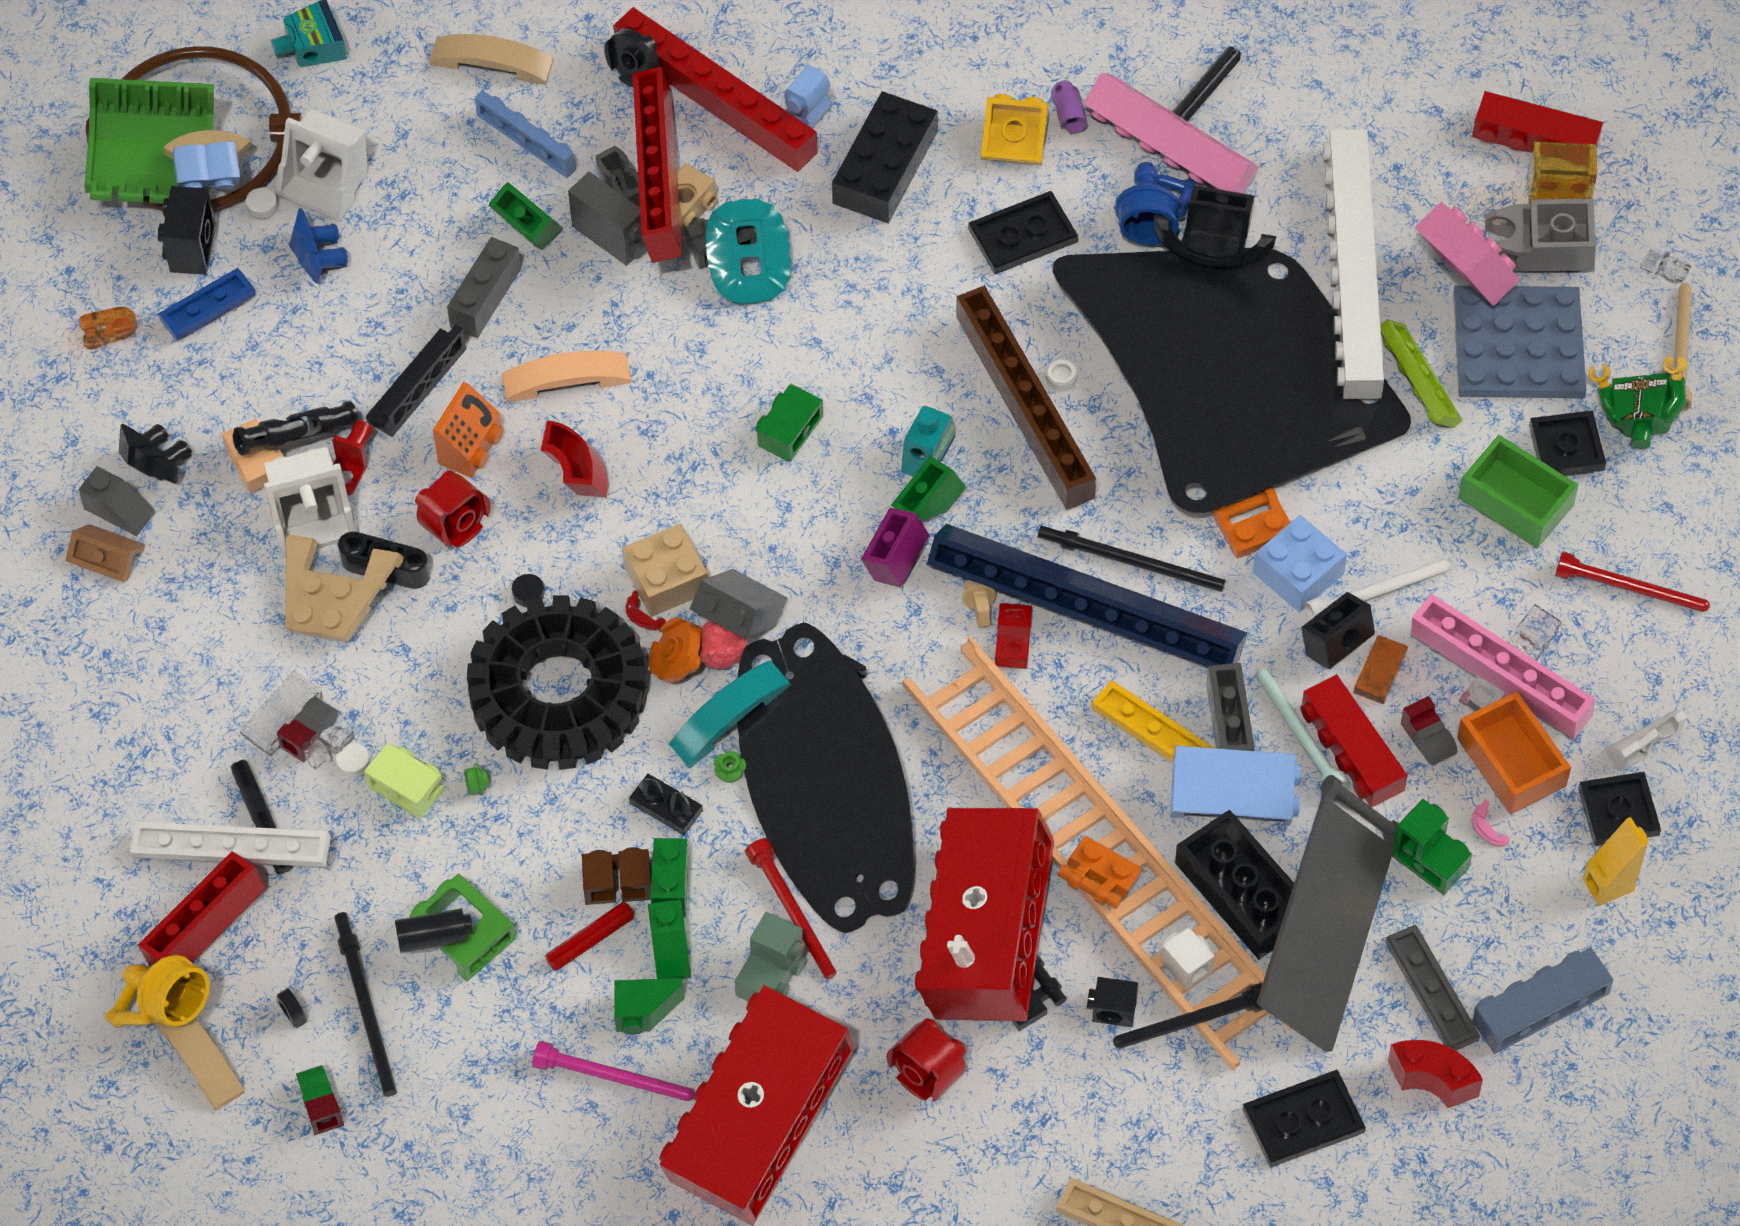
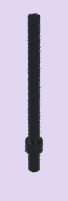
M1041 525L1038 532V538L1061 544V548L1073 552L1075 549L1220 592H1223L1225 587V579L1079 537V533L1066 529L1063 532Z
M340 912L334 916L340 937L337 940L341 955H344L346 958L383 1095L390 1097L395 1095L397 1090L358 951L360 950L357 935L352 933L347 913Z

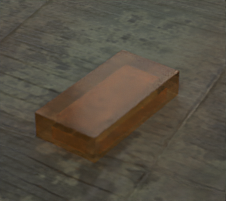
M1377 635L1354 686L1353 693L1385 704L1407 654L1408 646Z

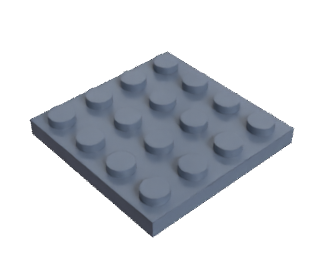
M1454 285L1453 301L1459 397H1586L1587 389L1579 287L1514 286L1493 306L1474 287Z

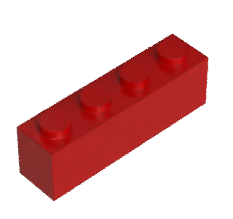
M1484 91L1475 118L1472 137L1481 139L1484 142L1508 146L1514 150L1538 154L1544 158L1561 160L1574 166L1591 168L1600 141L1603 122Z
M1338 674L1303 691L1300 710L1304 719L1308 723H1313L1318 731L1317 734L1321 744L1325 748H1330L1333 752L1339 770L1348 774L1353 781L1354 791L1360 799H1365L1370 807H1374L1405 791L1407 773Z
M231 851L138 944L149 967L161 958L172 955L185 956L193 963L266 890L255 866Z

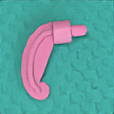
M1484 800L1482 805H1477L1472 814L1471 822L1473 828L1488 843L1499 847L1506 846L1509 843V837L1507 835L1499 837L1485 820L1489 813L1487 809L1489 801Z

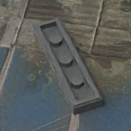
M1415 924L1387 936L1385 939L1387 947L1443 1045L1457 1051L1478 1042L1480 1034L1417 925Z

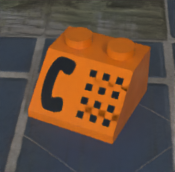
M466 382L461 384L433 429L438 464L472 478L478 468L482 469L488 459L489 450L493 444L499 443L503 435L500 413Z

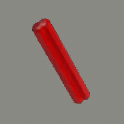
M621 902L555 947L545 956L548 965L554 971L559 970L634 918L631 907L626 902Z

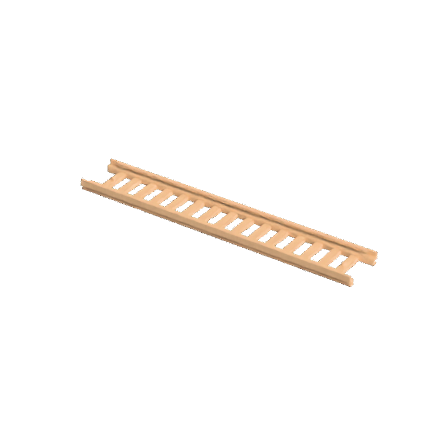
M971 636L961 646V653L974 668L927 698L911 679L906 680L904 678L902 680L904 689L1006 808H1022L1017 802L1062 772H1065L1074 783L1037 807L1044 821L1083 795L1094 805L1093 808L1052 835L1054 839L1052 861L1059 869L1064 864L1067 865L1068 861L1058 849L1105 818L1115 830L1099 840L1098 843L1110 850H1114L1126 842L1136 853L1128 860L1141 868L1147 866L1157 877L1121 901L1117 909H1108L1105 904L1102 906L1095 902L1092 895L1080 888L1077 890L1183 1014L1235 998L1245 991L1247 986L1260 982L1263 983L1265 973ZM984 679L994 690L948 721L938 711L939 708ZM1005 702L1012 710V715L968 744L958 734L959 731ZM1025 725L1034 737L986 767L978 755L1003 737L1008 736ZM1043 748L1054 759L1009 790H1006L997 780ZM1165 890H1168L1177 900L1175 904L1131 934L1120 923L1121 920ZM1186 914H1189L1198 925L1192 930L1196 936L1201 935L1205 940L1210 938L1219 949V951L1213 954L1215 956L1213 971L1209 975H1212L1229 962L1241 974L1195 1007H1192L1183 994L1199 984L1203 979L1186 990L1178 980L1171 982L1162 972L1165 966L1160 961L1161 952L1150 958L1141 947L1142 944L1157 935L1161 930ZM1246 1010L1216 1032L1206 1022L1193 1026L1228 1067L1235 1070L1240 1066V1061L1225 1044L1268 1015L1269 1012L1263 1010L1255 1013L1253 1010ZM1283 1023L1289 1029V1031L1292 1030V1028Z

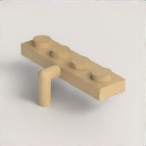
M1070 1178L1056 1208L1057 1213L1087 1226H1183L1073 1178Z

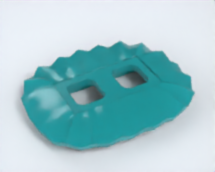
M757 198L739 199L725 202L712 211L706 224V254L711 278L718 292L724 298L739 304L769 301L783 292L791 277L790 244L783 216L775 209L773 204L763 202ZM753 226L756 231V243L748 245L738 244L736 229L738 227ZM757 257L760 261V274L744 276L741 273L740 260L742 258Z

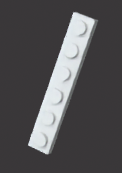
M135 822L130 854L133 858L221 862L233 851L251 864L326 867L331 836L328 831Z

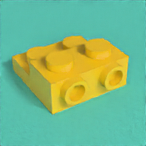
M996 94L994 98L987 97L981 159L1042 165L1048 103L1043 102L1041 98L1025 97V100H1014L1012 96L1006 94Z

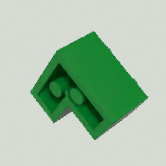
M1422 798L1397 825L1392 857L1442 895H1445L1469 869L1472 853L1462 841L1454 840L1446 834L1449 817L1446 816L1443 809L1436 804H1430Z

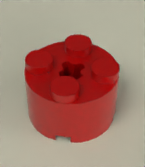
M452 470L444 472L428 489H422L415 499V503L418 505L416 513L418 523L447 547L452 544L455 547H461L475 538L483 528L480 524L483 515L488 517L491 507L490 500L484 493Z
M929 1018L916 1023L886 1055L890 1069L895 1065L900 1072L896 1077L897 1080L911 1094L924 1101L929 1097H933L932 1102L939 1099L966 1070L963 1059L966 1050L962 1043L954 1038L949 1039L940 1031L938 1025Z

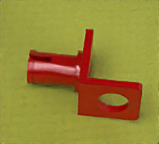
M361 420L355 421L347 439L334 435L332 439L336 456L333 465L340 463L342 471H349L353 475L352 480L345 484L347 495L354 493L367 469L363 448L373 433V427Z

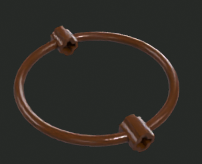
M211 46L183 47L160 53L137 65L122 79L139 80L152 70L179 60L210 58L230 62L251 72L272 94L279 114H270L269 116L271 141H277L271 158L251 181L234 192L211 199L213 211H218L243 201L250 191L263 187L278 170V165L282 158L286 120L289 117L300 122L302 120L301 113H291L287 97L273 75L259 63L245 55ZM89 118L86 121L87 144L89 137ZM144 196V201L141 204L163 211V204L149 203V196Z

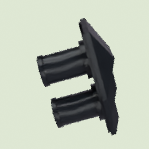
M123 423L120 425L118 453L129 466L149 477L153 476L160 481L166 480L176 484L178 480V468L176 466L192 456L190 446L183 440L177 441L164 452L159 449V445L168 441V433L160 424H155L143 434Z

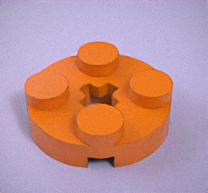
M679 617L672 618L659 630V632L664 634L661 636L659 643L653 641L649 653V668L652 674L657 675L658 679L671 684L679 682L688 672L694 673L699 668L701 658L698 653L702 628L699 625Z

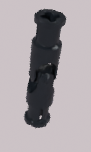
M345 401L341 406L334 408L324 406L292 414L286 417L287 421L269 419L259 422L257 426L246 429L240 426L234 428L232 435L233 443L238 453L243 456L249 454L250 450L262 447L267 450L282 446L289 441L299 442L332 434L336 429L344 427L352 429L355 421L359 420L358 412L352 401ZM301 417H307L309 421V430L307 423Z

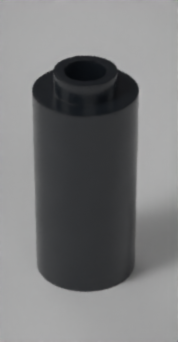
M462 908L395 920L400 953L468 942L467 935L474 934L471 915H464Z

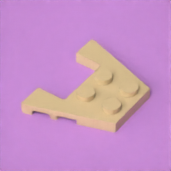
M288 534L286 538L285 628L291 633L348 643L370 611V603L379 590L385 589L387 586L385 581L395 567H400L404 557L397 552L373 549L363 579L309 571L318 543L313 538Z

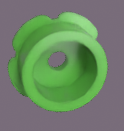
M728 751L726 754H719L715 758L714 766L716 767L714 772L722 781L733 783L742 777L746 769V762L743 758H740L739 753Z
M476 763L474 767L464 769L469 795L477 793L480 796L483 795V789L489 788L486 769H479Z

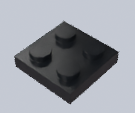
M1593 410L1530 418L1529 427L1537 459L1563 475L1605 470L1606 460Z
M1645 772L1579 782L1578 789L1594 846L1604 845L1620 825L1630 817L1637 827H1641L1644 830L1647 838L1660 836L1661 827Z

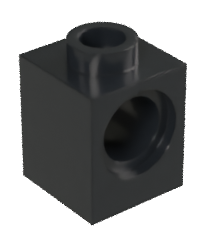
M1097 977L1096 989L1089 988L1087 1009H1093L1092 1022L1133 1028L1138 982Z

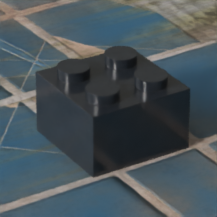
M171 186L169 198H164L163 201L164 224L160 223L158 227V241L163 242V260H167L170 273L207 275L216 227L208 188Z

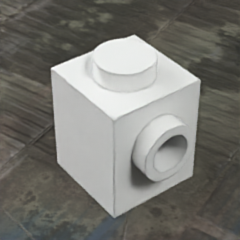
M1188 927L1181 933H1172L1164 940L1160 961L1187 990L1213 971L1215 956L1210 951L1207 941L1201 935L1196 936Z

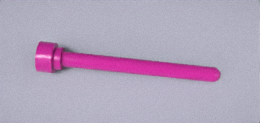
M544 1041L538 1042L532 1061V1067L546 1071L547 1068L554 1069L557 1066L684 1101H690L694 1097V1091L689 1087L559 1053V1049L553 1048V1044Z

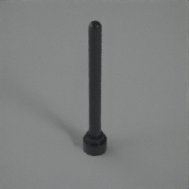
M1260 982L1247 986L1246 991H1243L1239 997L1117 1035L1113 1039V1045L1118 1049H1122L1243 1009L1247 1011L1253 1010L1255 1013L1263 1011L1265 1009L1257 1004L1263 983Z

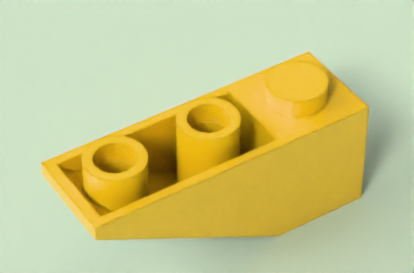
M1631 817L1627 818L1586 864L1582 879L1598 906L1635 890L1648 839L1644 830L1641 827H1637Z

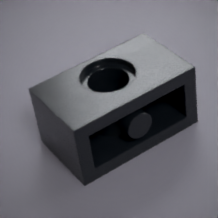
M1349 592L1343 594L1301 627L1306 656L1328 669L1332 668L1375 634L1371 605Z

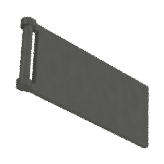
M1334 775L1327 776L1322 782L1320 788L1322 792L1321 800L1257 1000V1004L1325 1052L1333 1051L1393 855L1395 834L1399 824L1395 820L1389 821L1343 787L1342 781ZM1334 798L1339 799L1381 830L1384 840L1334 804Z

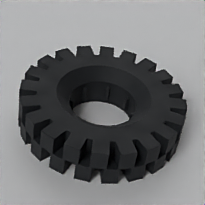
M553 595L552 606L545 607L542 597L526 600L527 611L521 613L516 605L502 612L503 624L500 625L494 620L488 624L482 631L484 642L476 640L470 653L472 663L467 665V683L471 710H473L474 720L480 732L485 731L487 741L497 751L504 746L506 757L520 764L528 756L530 757L531 767L548 770L550 760H558L559 770L576 768V757L582 756L588 765L602 759V747L605 746L612 753L624 743L623 732L630 735L633 733L639 723L638 712H644L647 699L644 655L640 643H636L635 633L625 622L619 626L618 614L606 606L600 613H597L596 602L580 597L577 606H571L569 595ZM562 655L573 657L581 661L584 668L589 669L592 676L591 679H587L586 689L576 698L574 697L572 700L563 703L539 701L532 697L530 690L526 691L522 685L523 680L527 679L528 669L537 661H541L549 656Z

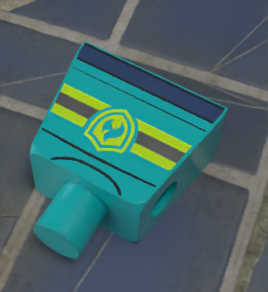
M319 0L286 16L283 19L286 35L271 39V45L276 57L293 52L296 62L300 67L347 59L343 37L327 0Z
M922 406L904 439L902 473L913 477L929 456L940 462L943 461L955 439L952 416L931 407ZM921 451L925 454L924 458H921Z

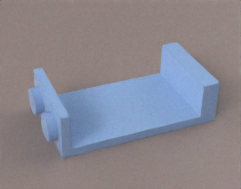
M1176 746L1173 752L1170 818H1184L1185 813L1220 816L1230 809L1236 817L1283 820V826H1290L1293 817H1298L1300 797H1294V785L1300 784L1301 764H1296V754Z

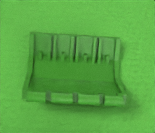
M90 78L89 137L84 183L85 193H90V200L112 201L113 194H117L118 201L143 203L144 196H149V203L163 204L164 198H169L171 186H176L173 160L164 155V146L172 140L191 132L213 130L214 84Z

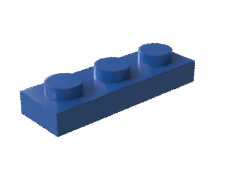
M236 268L159 312L158 315L160 321L177 341L256 295L255 289L239 268Z

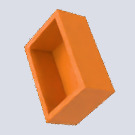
M1518 691L1461 718L1457 739L1510 815L1567 786L1571 766Z

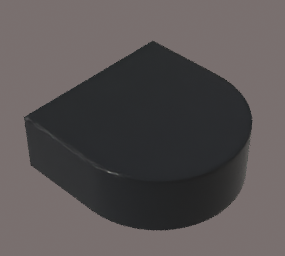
M286 988L278 993L276 996L278 1005L293 1027L297 1029L307 1023L305 1014L290 989Z

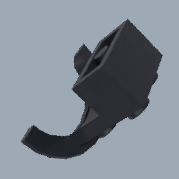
M1194 185L1189 201L1187 222L1182 241L1171 229L1170 217L1154 215L1155 231L1168 250L1190 263L1208 268L1236 269L1255 264L1269 254L1277 236L1261 234L1257 244L1244 252L1251 224L1255 195Z

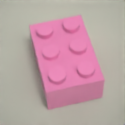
M1441 201L1415 229L1444 261L1494 306L1521 280L1513 271L1516 265L1504 253L1500 256L1498 255L1502 249L1490 237L1482 239L1485 234L1474 222L1471 221L1466 224L1465 222L1468 218L1456 206L1449 209Z

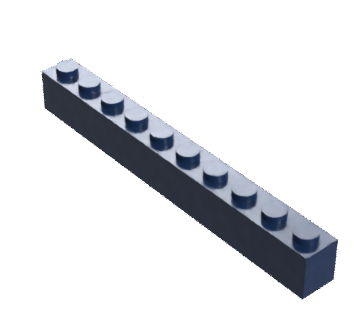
M947 523L935 534L927 562L928 565L1205 666L1238 663L1248 632Z

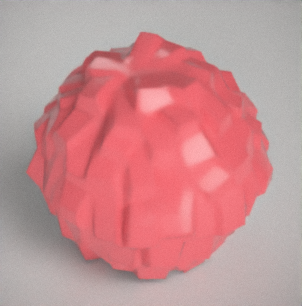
M712 621L706 622L702 626L698 655H700L704 665L709 668L727 669L740 662L742 653L747 646V638L744 639Z

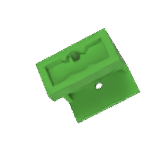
M458 873L451 880L447 879L442 882L437 888L436 893L427 901L419 902L413 908L409 917L442 912L460 895L483 915L481 920L473 926L474 934L467 935L468 942L438 947L456 964L457 973L468 982L516 940L514 923Z

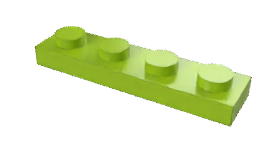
M1389 319L1385 320L1380 325L1381 332L1385 337L1383 341L1399 360L1398 367L1411 380L1413 384L1412 390L1415 395L1423 400L1426 405L1428 417L1437 425L1455 428L1463 419L1408 328L1403 323Z

